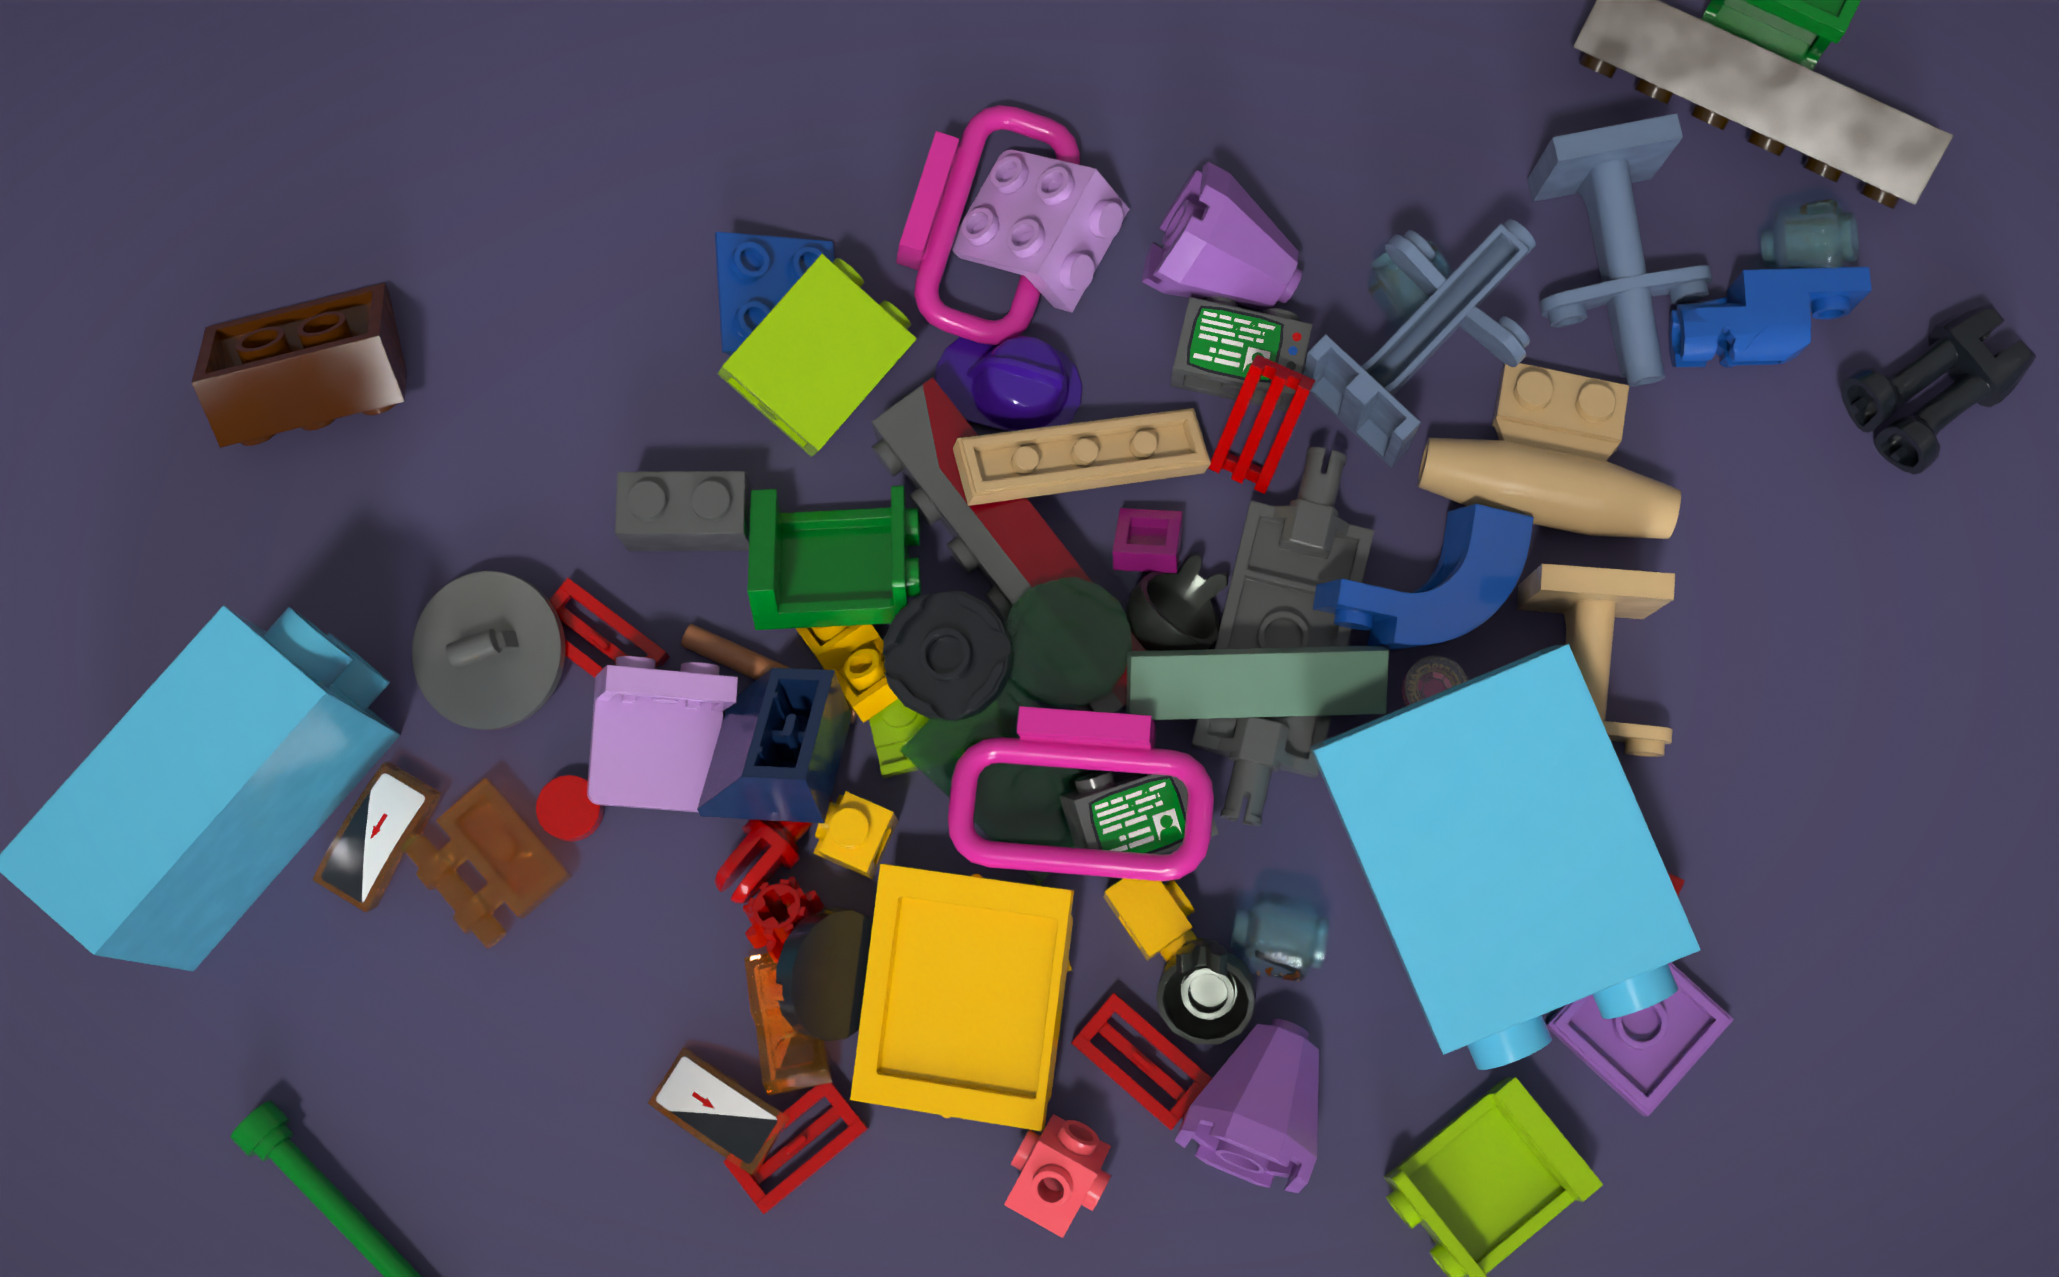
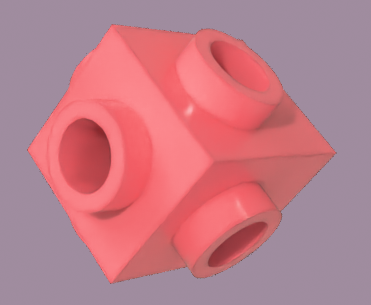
M1053 1114L1042 1135L1029 1130L1010 1165L1022 1172L1004 1205L1063 1238L1080 1206L1082 1205L1093 1211L1112 1175L1103 1171L1101 1167L1111 1146L1101 1141L1098 1135L1087 1125L1075 1120H1064Z

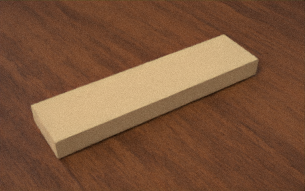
M1194 408L957 438L953 446L968 506L1203 474L1211 464Z

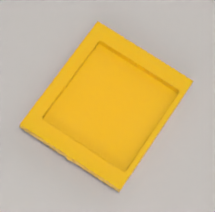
M880 864L850 1100L938 1114L944 1118L956 1117L1042 1132L1045 1129L1047 1105L1052 1095L1073 926L1071 912L1074 890L984 878L980 874H972L970 876Z

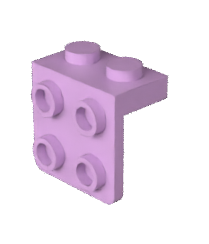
M1010 149L1004 151L998 157L960 224L951 250L961 259L1024 275L1054 308L1073 313L1130 209L1096 168Z
M635 656L617 657L616 666L607 665L595 677L587 796L589 800L596 805L699 813L697 808L722 726L723 711L736 703L738 677L719 675L720 666L709 663H682L680 671L655 669L656 661L654 659Z

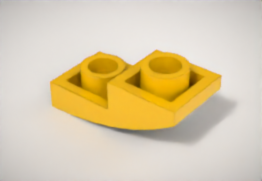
M872 624L795 628L824 670L835 671L846 700L863 723L898 699L889 688L884 673L886 672L884 666L885 656L882 655L884 641Z

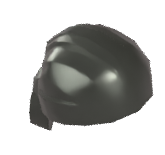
M1199 551L1189 554L1178 573L1150 572L1131 591L1130 599L1127 602L1125 619L1130 631L1146 651L1208 650L1218 639L1220 629L1210 599L1228 585V572L1218 571L1203 579L1198 575L1203 560Z
M1199 938L1186 941L1182 948L1177 950L1176 956L1169 960L1160 975L1156 1000L1160 1016L1172 1032L1194 1044H1221L1241 1034L1252 1019L1256 988L1248 965L1234 954L1227 952L1217 941Z

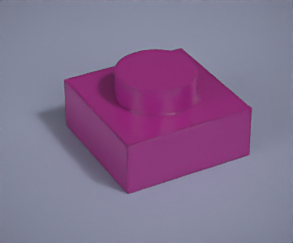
M1120 508L1112 551L1113 570L1177 573L1183 533V512Z

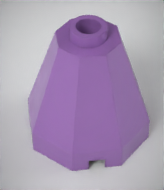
M1207 162L1203 165L1202 172L1197 170L1190 176L1167 211L1159 227L1160 230L1165 232L1162 240L1164 247L1161 248L1152 243L1145 257L1142 276L1143 283L1163 294L1187 298L1192 297L1201 300L1205 297H1224L1236 301L1240 307L1266 310L1273 307L1277 301L1284 304L1291 298L1299 285L1302 271L1296 268L1299 251L1230 173Z
M1273 1019L1270 1025L1257 1024L1190 1105L1183 1117L1174 1141L1183 1148H1186L1190 1140L1194 1139L1199 1143L1195 1154L1198 1159L1207 1165L1252 1184L1270 1188L1274 1176L1285 1177L1288 1180L1284 1191L1299 1193L1308 1184L1317 1160L1319 1049L1307 1040L1309 1033L1301 1026L1282 1019Z

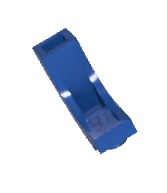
M1480 504L1448 511L1439 562L1430 578L1412 593L1401 592L1341 578L1316 585L1313 610L1335 614L1333 622L1335 625L1351 629L1370 630L1368 646L1383 645L1386 649H1404L1441 643L1460 637L1489 619L1513 591L1527 559L1534 517Z

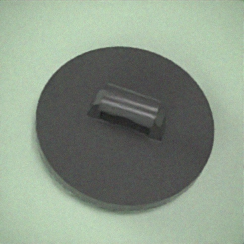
M474 572L459 577L445 585L432 597L420 615L412 643V662L415 677L427 701L438 713L451 722L479 730L508 728L530 718L552 696L564 668L566 652L565 635L555 607L535 585L518 576L503 572Z

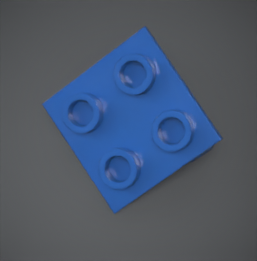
M728 232L715 233L722 353L732 355L821 254L826 256L831 262L835 260L833 241Z

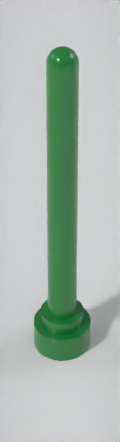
M272 1100L256 1108L235 1128L230 1138L248 1157L256 1154L263 1162L271 1159L383 1277H423L290 1140L294 1134L287 1127L290 1119Z

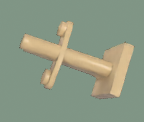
M1541 564L1518 585L1517 610L1563 613L1566 622V644H1569L1610 741L1625 742V754L1664 756L1665 744L1672 743L1673 729L1660 726L1605 721L1615 617L1645 619L1673 601L1675 573Z

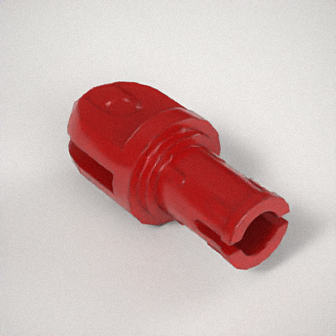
M749 819L742 827L747 836L726 859L716 874L714 880L716 888L720 892L728 889L759 853L763 851L765 854L743 878L730 899L734 903H748L750 897L753 898L761 890L759 886L763 882H768L781 866L791 869L797 863L800 857L797 853L799 848L796 843L813 823Z

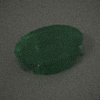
M1077 577L1059 578V580L1049 581L1045 584L1040 583L1028 589L1012 606L1006 621L1014 648L1011 675L1015 683L1034 700L1057 708L1086 706L1106 696L1124 676L1127 668V651H1132L1130 625L1120 602L1098 584Z

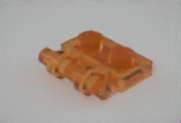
M484 778L436 819V822L452 839L438 851L424 835L413 841L405 850V853L419 868L416 876L428 890L437 889L456 912L453 920L465 934L473 932L486 949L496 945L507 934V931L493 916L495 910L505 902L518 918L524 919L572 877L569 871L493 782L487 778ZM467 859L488 882L477 894H474L456 872L459 866Z

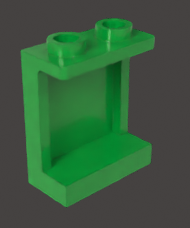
M1710 0L1701 20L1813 71L1819 58L1830 43L1838 44L1843 37L1861 0Z
M904 485L891 486L890 508L781 513L777 489L751 490L747 592L755 630L891 624L895 615L909 604V597L921 596L919 558H909V546H920L918 508L906 507Z

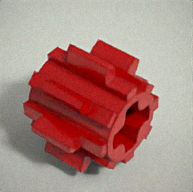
M791 876L788 880L780 879V884L769 885L768 882H763L759 886L761 891L756 898L750 897L749 903L743 906V911L752 924L745 932L746 937L754 949L766 946L767 952L775 963H778L784 942L798 922L811 913H819L824 908L815 890L804 894L796 878ZM790 916V918H788L785 922L779 923L784 918Z

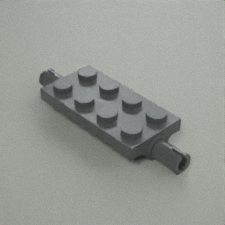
M1308 448L1296 500L1289 502V506H1271L1250 501L1220 623L1218 639L1214 649L1348 646L1352 629L1335 625L1333 623L1335 614L1313 610L1317 584L1341 578L1360 583L1363 582L1374 534L1372 529L1351 525L1340 519L1339 511L1334 508L1343 468L1347 462V456L1343 453L1332 450L1325 474H1322L1321 468L1326 448ZM1332 715L1197 719L1191 748L1227 756L1230 761L1234 762L1224 808L1221 810L1220 817L1237 822L1243 798L1246 797L1248 802L1242 824L1260 827L1262 825V813L1272 772L1283 770L1316 778L1319 768L1310 746L1326 740Z

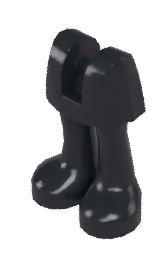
M1993 304L1958 314L1936 325L1929 335V348L1896 372L1886 376L1875 368H1864L1853 373L1843 381L1841 385L1843 402L1849 416L1863 432L1875 430L1887 421L1900 407L1945 373L1954 381L1923 406L1908 416L1893 422L1877 435L1875 439L1877 451L1889 463L1900 470L1915 475L1929 468L1940 452L1937 434L1976 403L1980 406L1992 407L2002 402L2015 389L2035 360L2036 354L2023 340L2016 342L2008 349L2001 350L1995 356L1982 343L1990 336L1992 331L2005 321Z

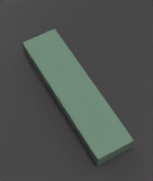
M1380 645L1127 651L1126 714L1152 716L1153 720L1386 714L1389 650Z

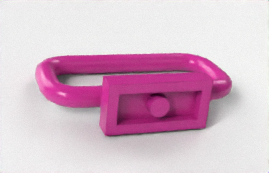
M1005 105L985 108L972 117L962 133L960 143L959 138L938 131L935 132L899 243L896 264L918 270L914 296L919 312L929 324L946 333L989 345H999L1005 340L1018 337L1025 332L1034 317L1041 293L1024 275H1021L1009 312L1002 319L995 321L950 308L940 299L939 285L985 142L994 131L1007 130L1050 145L1055 151L1056 160L1080 165L1081 156L1075 137L1064 125L1051 118L1018 107Z
M1019 706L1017 734L1020 738L998 737L983 739L967 748L957 761L951 780L948 809L949 836L961 855L971 863L989 868L1150 881L1176 880L1194 871L1206 857L1211 840L1214 793L1212 780L1204 766L1191 755L1172 749L1155 748L1157 728L1152 716ZM1007 763L1173 776L1182 781L1187 789L1184 839L1178 850L1164 855L985 840L977 834L974 828V811L979 774L990 764Z

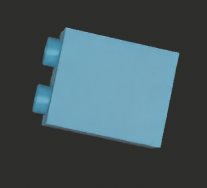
M223 605L0 853V873L93 955L194 971L399 738V733L368 708L390 682L346 644L331 633L326 635L290 606L265 631Z
M1569 644L1549 646L1310 746L1429 1029L1443 1055L1467 1045L1478 1070L1500 1067L1527 1057L1541 1050L1552 1041L1542 1016L1552 1010L1592 995L1603 1019H1611L1653 1006L1677 992L1678 986L1668 963L1698 952L1701 949Z

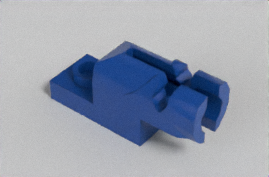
M1870 267L1743 270L1727 289V297L1693 304H1677V310H1672L1669 323V353L1672 367L1704 368L1706 367L1707 360H1712L1715 353L1720 357L1719 364L1725 368L1741 365L1785 364L1795 359L1811 343L1810 312H1812L1813 318L1820 320L1836 319L1850 314L1872 291Z

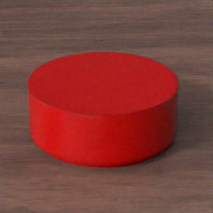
M565 775L551 780L543 787L537 798L536 814L540 825L550 835L563 841L573 842L583 840L597 830L603 819L604 805H596L589 800L587 796V780L574 775Z

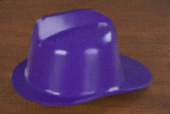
M1018 336L1005 340L999 345L981 344L959 337L944 350L936 365L935 381L966 421L1008 432L1065 425L1072 421L1081 404L1082 383L1076 366L1063 352L1035 337Z

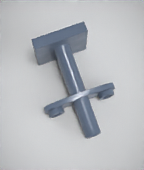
M1677 113L1552 137L1527 179L1532 202L1578 193L1581 195L1588 212L1602 283L1560 292L1541 300L1539 303L1541 315L1543 318H1549L1552 328H1560L1586 320L1588 318L1586 310L1607 305L1621 378L1626 377L1629 387L1652 384L1666 377L1651 297L1670 295L1671 303L1675 305L1694 302L1709 295L1707 285L1713 280L1711 268L1708 265L1647 273L1632 183L1651 180L1682 140L1683 135Z
M1508 219L1503 225L1500 224L1446 280L1431 263L1436 255L1423 237L1412 230H1408L1403 236L1395 234L1385 245L1388 256L1429 299L1372 358L1361 366L1325 334L1307 353L1303 375L1316 380L1310 393L1392 468L1409 451L1421 423L1394 396L1459 327L1510 367H1516L1526 357L1525 348L1530 344V339L1526 332L1512 319L1502 316L1496 322L1477 307L1536 246L1533 236L1520 223Z

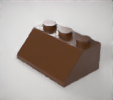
M386 283L205 327L191 383L219 447L241 443L244 446L258 445L268 441L277 433L297 428L307 431L318 430L330 425L337 418L361 412L365 415H377L392 409L397 403L404 402L407 371Z

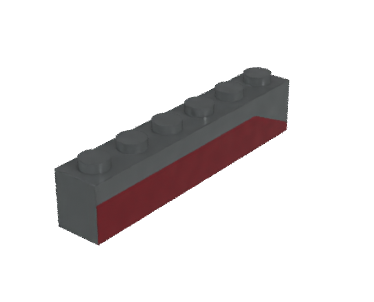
M932 377L872 421L875 436L878 440L877 443L871 446L873 452L892 477L902 471L912 484L915 491L909 494V498L913 505L918 508L925 521L929 525H933L939 520L953 539L946 545L961 568L968 575L977 569L986 580L991 589L984 593L998 616L1006 624L1016 619L1029 639L1022 644L1034 663L1044 674L1054 669L1063 680L1068 689L1062 692L1061 695L1069 708L1078 711L1126 714L1127 651L1146 650L1027 498L968 506L953 446L957 438L978 435Z

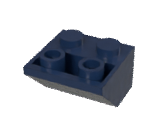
M771 668L737 695L736 703L727 708L697 808L700 816L825 823L852 718V713L834 670Z

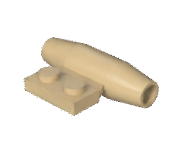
M1519 363L1516 367L1504 364L1500 374L1492 426H1495L1499 440L1428 438L1421 460L1417 487L1465 506L1480 504L1534 517L1533 524L1589 536L1669 539L1675 529L1681 504L1680 489L1607 461L1622 441L1629 385Z

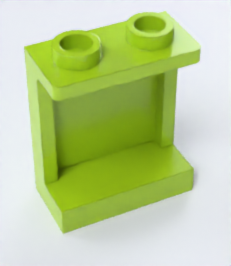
M823 254L817 258L717 373L811 457L825 445L917 339L907 330L911 326L909 319L897 307L886 300L878 304L861 289L864 280L849 264L839 258L831 262Z
M1516 1077L1503 1078L1384 1176V1179L1394 1190L1386 1196L1387 1201L1410 1229H1413L1420 1223L1435 1241L1436 1245L1428 1252L1447 1277H1487L1486 1274L1572 1202H1584L1603 1186V1183Z

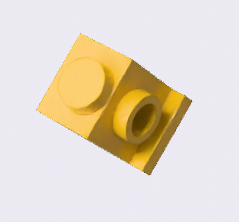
M845 791L844 796L839 794L836 803L830 802L825 823L818 824L815 838L819 839L813 853L873 880L899 821L893 811Z
M1123 878L1104 891L1103 898L1147 961L1160 953L1167 963L1176 956L1177 950L1182 948L1186 941L1197 939L1191 930L1193 926L1186 918L1194 912V908L1174 880H1170L1163 885L1161 881Z

